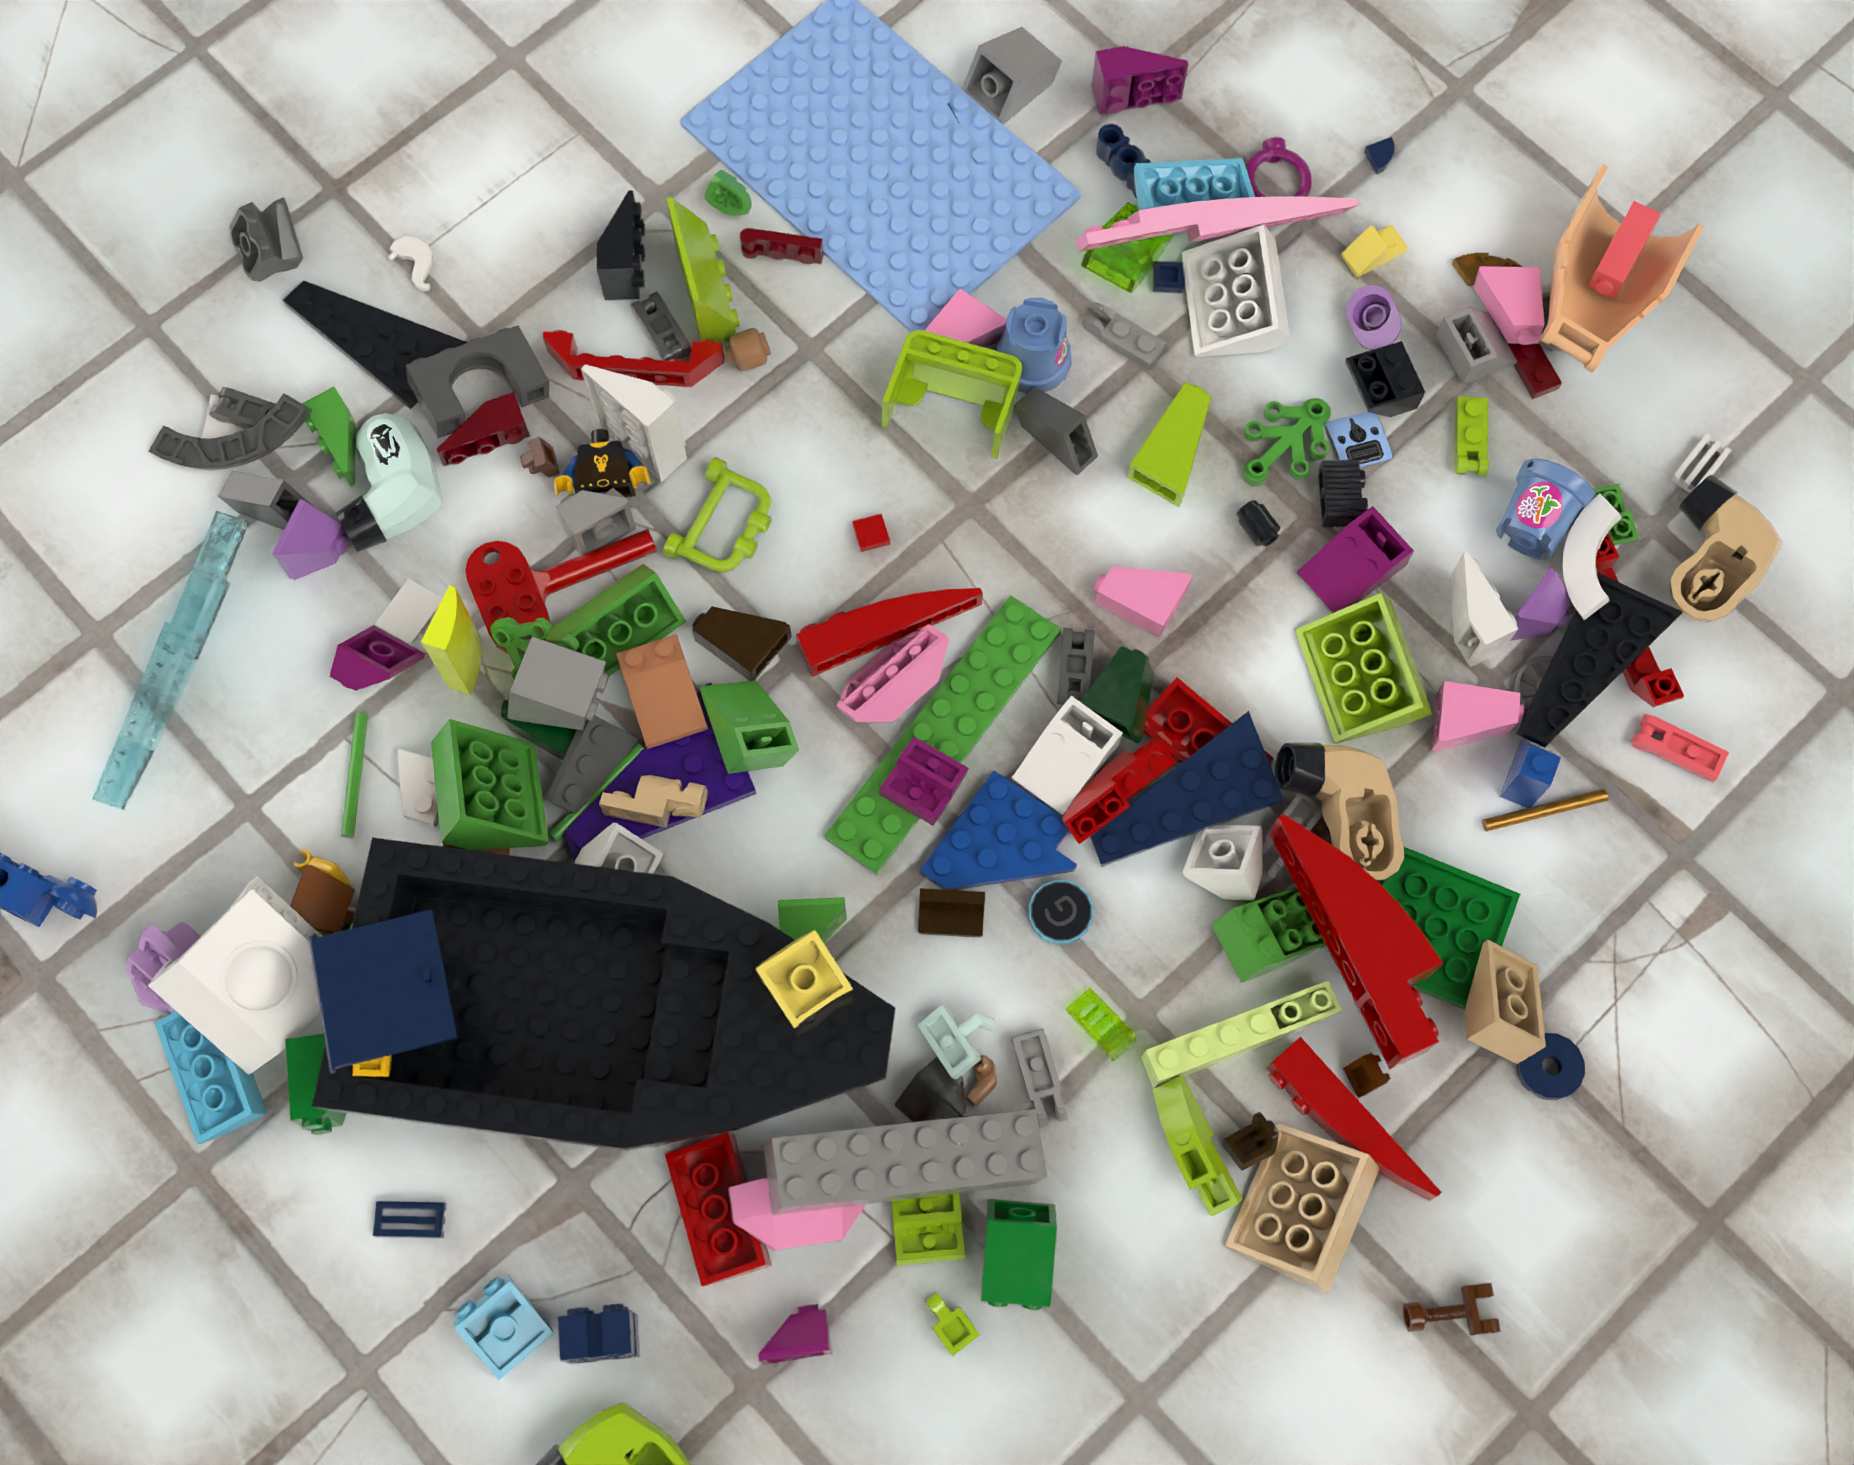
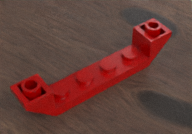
M563 330L543 331V340L548 353L573 380H584L581 368L584 365H589L652 382L654 385L693 387L721 366L725 360L723 344L713 340L692 341L690 362H684L680 359H671L669 361L654 360L650 357L632 359L620 355L602 357L590 353L577 355V345L573 333Z
M1607 533L1600 549L1597 550L1596 569L1597 573L1619 582L1612 568L1619 559V554L1609 533ZM1650 647L1622 672L1630 690L1653 708L1683 699L1684 697L1672 668L1660 671Z

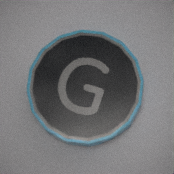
M1053 880L1043 884L1033 894L1029 904V921L1033 931L1042 940L1049 943L1068 945L1080 940L1088 932L1093 920V904L1088 893L1078 884L1068 880Z

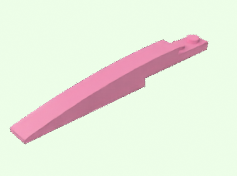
M1282 196L1219 199L1138 210L1128 217V220L1116 222L1109 229H1103L1102 225L1087 228L1084 230L1085 234L1076 240L1078 252L1185 231L1190 243L1236 234L1263 224L1268 228L1345 213L1358 206L1357 199Z

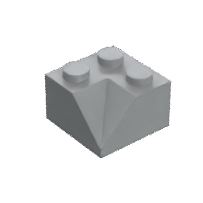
M614 488L600 493L582 490L577 494L566 496L561 500L560 504L555 506L565 533L580 555L611 544L636 529L629 502Z

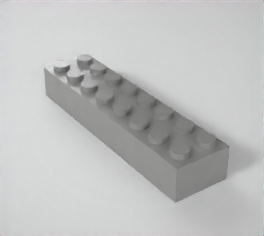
M1036 1109L775 1137L763 1145L772 1215L1029 1185L1047 1178Z

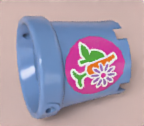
M1044 298L1025 299L1023 304L1016 309L1014 306L1007 317L1005 331L1001 335L995 351L1013 355L1020 360L1022 375L1018 391L1028 393L1034 387L1043 392L1052 390L1066 379L1071 368V346L1067 338V320L1065 315L1063 314L1062 316L1061 312L1057 310L1058 305L1053 301Z
M1533 458L1525 460L1520 467L1516 477V489L1502 520L1496 528V533L1500 539L1506 533L1511 538L1508 546L1521 554L1540 559L1543 553H1547V560L1553 556L1558 545L1570 530L1577 517L1596 495L1590 484L1576 472L1549 460Z

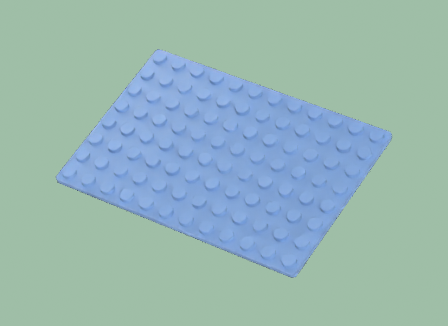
M858 0L825 1L681 119L682 127L798 232L803 236L822 238L824 255L910 332L916 330L924 331L959 289L971 295L1079 201L1081 197V192L1078 188ZM947 103H950L957 119L955 118Z

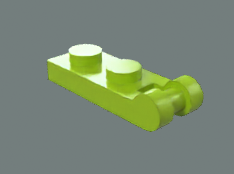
M1458 396L1455 401V473L1466 474L1467 471L1476 472L1478 476H1487L1489 470L1488 398ZM1467 456L1476 457V460H1469Z

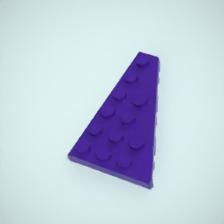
M699 691L697 696L708 730L650 749L645 747L603 792L613 794L614 791H620L631 795L634 799L641 776L653 775L674 780L679 779L681 780L683 791L690 782L706 786L708 795L702 814L705 815L756 794V790L748 771L728 774L701 692ZM601 793L564 832V835L575 861L580 850L612 823H618L634 835L644 839L697 817L673 816L671 812L667 827L664 828L606 816L599 805Z

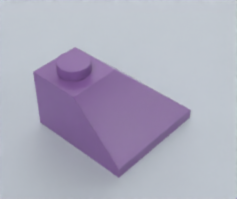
M299 500L272 554L288 577L296 580L336 564L340 555H343L348 548L349 537L342 524L306 501Z
M1552 568L1547 571L1515 616L1518 630L1511 640L1549 636L1555 626L1562 629L1572 615L1567 611L1572 602L1566 587L1557 572Z

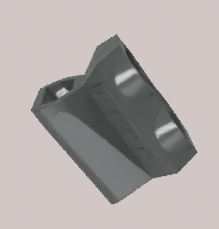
M284 197L272 202L262 212L253 202L238 208L229 226L233 246L240 252L243 269L252 281L261 282L275 273L293 270L300 265L303 255Z

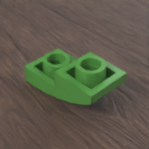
M1619 483L1595 488V495L1601 494L1621 516V519L1608 532L1614 546L1639 540L1632 511H1626Z

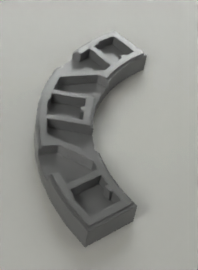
M283 393L274 407L257 421L256 425L243 432L239 431L231 435L207 439L184 435L163 425L148 452L169 462L195 469L214 470L242 466L270 454L283 445L303 425L312 409Z

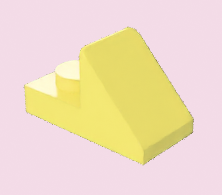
M1392 224L1378 232L1374 226H1370L1342 252L1341 257L1358 278L1404 254L1408 246Z

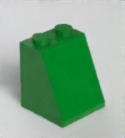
M324 1033L285 1039L290 1120L301 1126L302 1129L311 1131L313 1135L332 1132V1127L343 1125L347 1113L312 1107L325 1049Z
M997 1199L987 1200L981 1301L987 1302L994 1307H1005L1008 1304H1019L1029 1310L1051 1307L1057 1235L1055 1204Z

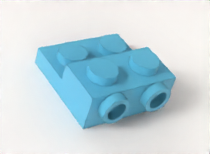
M509 1275L503 1280L499 1276L491 1280L482 1290L485 1295L475 1304L472 1300L464 1303L455 1312L457 1319L453 1322L454 1329L498 1380L504 1377L554 1333L553 1329L533 1307L530 1300Z

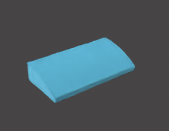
M1243 158L1136 163L1134 166L1139 210L1190 202L1255 197Z
M177 1011L155 1022L197 1144H203L226 1135L267 1115L253 1073L248 1075Z

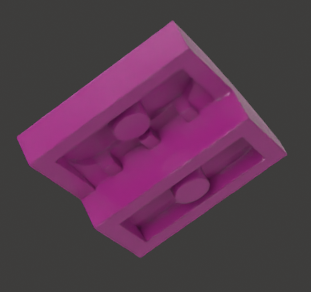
M913 737L898 758L897 765L880 787L879 795L934 826L956 793L969 768L918 738Z

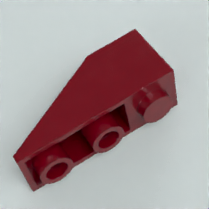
M514 392L484 402L437 448L444 466L462 463L466 458L478 454H488L495 448L506 444H517L530 436Z

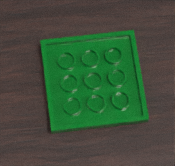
M1404 847V860L1399 871L1384 879L1381 885L1403 907L1419 927L1443 963L1429 978L1410 987H1415L1422 993L1465 1010L1483 942L1490 940L1502 947L1520 893Z

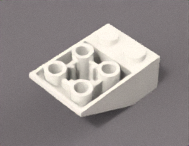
M1469 551L1463 553L1449 579L1454 643L1471 668L1501 653L1518 628L1514 615L1506 610L1501 603L1498 590L1494 585L1489 584L1483 575V568L1480 562L1475 558L1473 559Z
M1071 696L1048 724L1012 776V780L1063 817L1079 793L1094 778L1118 748L1123 733Z

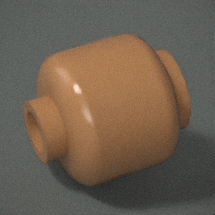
M755 328L731 335L729 338L730 346L725 348L730 365L737 364L741 371H747L766 364L767 356L771 355L764 332L759 333Z

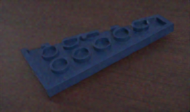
M1249 711L1130 803L1129 808L1090 836L1101 867L1283 802V795L1277 785L1275 775Z

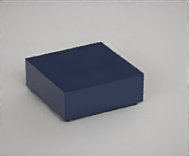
M1154 261L1153 292L1182 293L1183 262Z

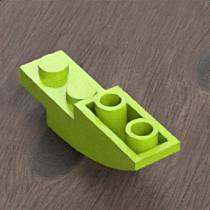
M1181 1074L1155 1087L1153 1094L1159 1118L1172 1154L1189 1189L1196 1188L1210 1216L1239 1204L1243 1198L1210 1139L1215 1134L1183 1075Z

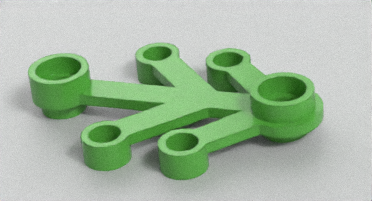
M1311 398L1305 401L1302 406L1283 407L1276 401L1269 402L1264 411L1266 420L1270 422H1277L1280 419L1299 420L1293 426H1263L1258 421L1247 423L1244 431V436L1247 440L1252 442L1260 439L1279 440L1260 459H1253L1247 462L1243 471L1244 481L1251 486L1262 485L1267 479L1268 468L1290 446L1292 457L1290 475L1297 480L1304 479L1310 467L1309 463L1304 459L1303 433L1309 427L1311 428L1312 444L1309 453L1316 460L1324 459L1329 451V444L1324 440L1323 425L1328 422L1331 415L1329 405L1319 398ZM1275 409L1278 411V414L1273 415L1269 410ZM1311 409L1319 410L1321 413L1315 414ZM1255 428L1259 433L1252 434L1249 429ZM1317 446L1322 447L1324 452H1317L1314 448ZM1301 466L1304 472H1298L1294 467ZM1252 467H1257L1261 469L1262 472L1255 473L1252 470Z
M505 617L497 619L491 625L490 632L492 638L497 644L506 648L515 667L511 672L513 679H515L523 659L521 650L526 652L530 642L525 637L532 635L541 640L545 639L552 631V626L548 620L537 618L534 622L519 624L513 618ZM566 634L559 639L547 640V642L573 651L579 648L578 640L570 634Z

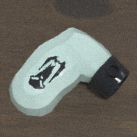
M388 413L372 416L365 421L356 434L357 459L366 470L372 487L365 496H359L335 512L357 552L387 542L386 539L410 531L433 515L442 506L443 502L434 459L422 441L418 429L402 416Z

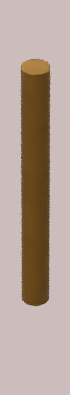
M1605 789L1486 818L1482 820L1483 828L1488 832L1608 801V794Z

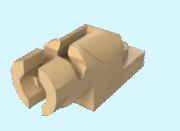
M646 775L641 776L634 799L631 795L620 791H614L613 794L603 792L599 805L606 816L666 828L671 812L673 816L701 818L705 809L708 790H706L704 785L690 782L683 791L682 783L679 779L674 780Z

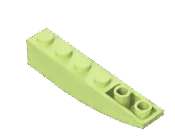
M1325 981L1147 1049L1141 1056V1060L1154 1089L1181 1074L1183 1077L1276 1041L1342 1012V1009L1329 981Z

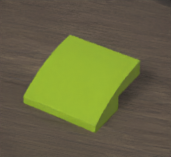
M959 1193L892 1201L897 1266L965 1260Z

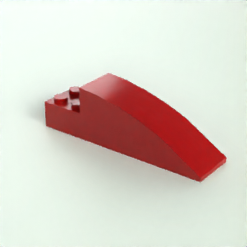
M1285 814L1279 816L1269 836L1389 1070L1425 1054L1439 1043L1437 1038L1439 1032L1435 1022L1424 1014L1421 1008L1423 1001L1418 990L1410 986L1429 978L1443 964L1441 959L1403 907L1358 863Z

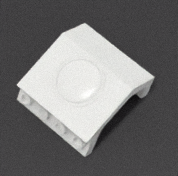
M257 876L247 884L227 912L176 961L170 959L160 968L148 986L243 1071L250 1075L278 1055L286 1047L285 1039L295 1038L320 1012L308 937L314 936L316 938L322 935Z

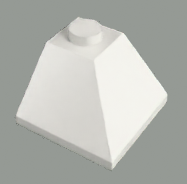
M612 823L580 850L574 864L654 874L664 853L618 823Z
M1217 825L1198 832L1182 872L1184 877L1222 899L1254 901L1262 879L1261 826Z

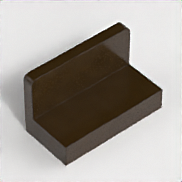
M920 888L918 933L922 935L981 938L983 936L985 892Z

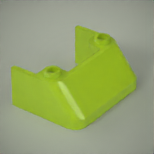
M923 330L913 331L907 335L882 400V427L888 428L896 404L916 406L923 401L928 390L983 406L981 422L987 429L994 431L991 458L998 459L1010 424L1021 380L1022 364L1017 357Z

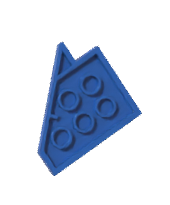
M993 771L922 866L920 874L941 889L961 890L1074 872L1077 864L1056 850L1069 832L1062 821L1063 817L996 771Z

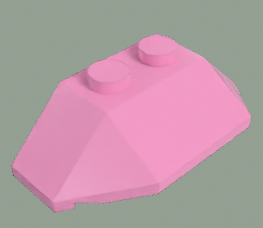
M928 624L922 627L920 631L907 634L893 641L847 681L841 695V700L836 705L837 708L855 722H893L939 681L949 643L948 636Z
M767 1177L728 1188L733 1223L746 1230L774 1251L842 1241L866 1205L772 1215Z

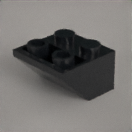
M1402 341L1346 358L1345 362L1368 412L1393 417L1418 409L1425 390Z

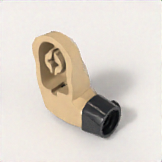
M1713 475L1705 478L1679 506L1680 510L1698 531L1702 530L1706 538L1694 555L1676 567L1670 580V595L1673 606L1683 611L1681 615L1691 621L1711 622L1729 615L1760 584L1782 547V540L1766 517L1755 506L1737 495V491Z
M1285 743L1280 748L1275 763L1277 785L1283 790L1309 797L1316 796L1321 800V809L1324 820L1330 830L1332 846L1351 857L1377 881L1384 880L1399 871L1404 860V846L1399 833L1397 799L1383 760L1364 750L1344 745Z

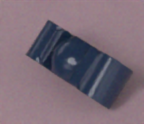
M1106 124L1098 132L1096 154L1099 159L1106 162L1108 167H1111L1115 177L1121 181H1127L1126 187L1132 190L1134 197L1137 199L1134 166L1136 163H1151V161L1146 159L1142 149L1136 145L1129 144L1130 138L1124 136L1121 127L1115 124Z

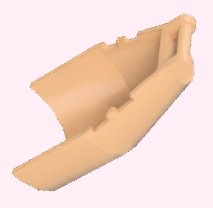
M1605 164L1594 175L1555 249L1548 323L1540 338V341L1549 345L1551 343L1582 362L1584 368L1590 372H1593L1598 367L1610 346L1670 294L1704 226L1698 224L1680 236L1656 237L1650 235L1616 299L1601 295L1596 290L1589 288V283L1621 225L1606 212L1598 199L1597 187L1608 169V166Z

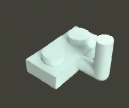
M942 1004L917 1025L950 1077L958 1079L982 1060L967 1036L978 1027L988 1031L994 1030L996 1021L981 1013H974L959 1025L948 1006Z

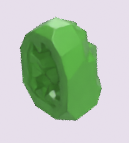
M723 170L718 171L714 175L705 192L704 199L724 214L733 216L749 214L752 204L745 186L739 183L734 176Z

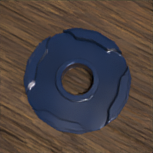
M1544 1033L1546 1047L1516 1064L1517 1074L1522 1085L1528 1091L1530 1090L1533 1094L1537 1095V1097L1543 1100H1559L1570 1096L1581 1086L1585 1076V1061L1579 1048L1570 1039L1557 1033ZM1545 1058H1551L1557 1063L1558 1073L1556 1075H1549L1544 1071L1542 1062Z

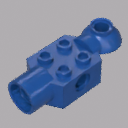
M0 853V909L37 927L41 926L53 906L81 920L84 914L96 918L97 903L94 895L97 890L71 876L67 882L50 875L44 877L37 870L23 863L19 865L11 861V858Z

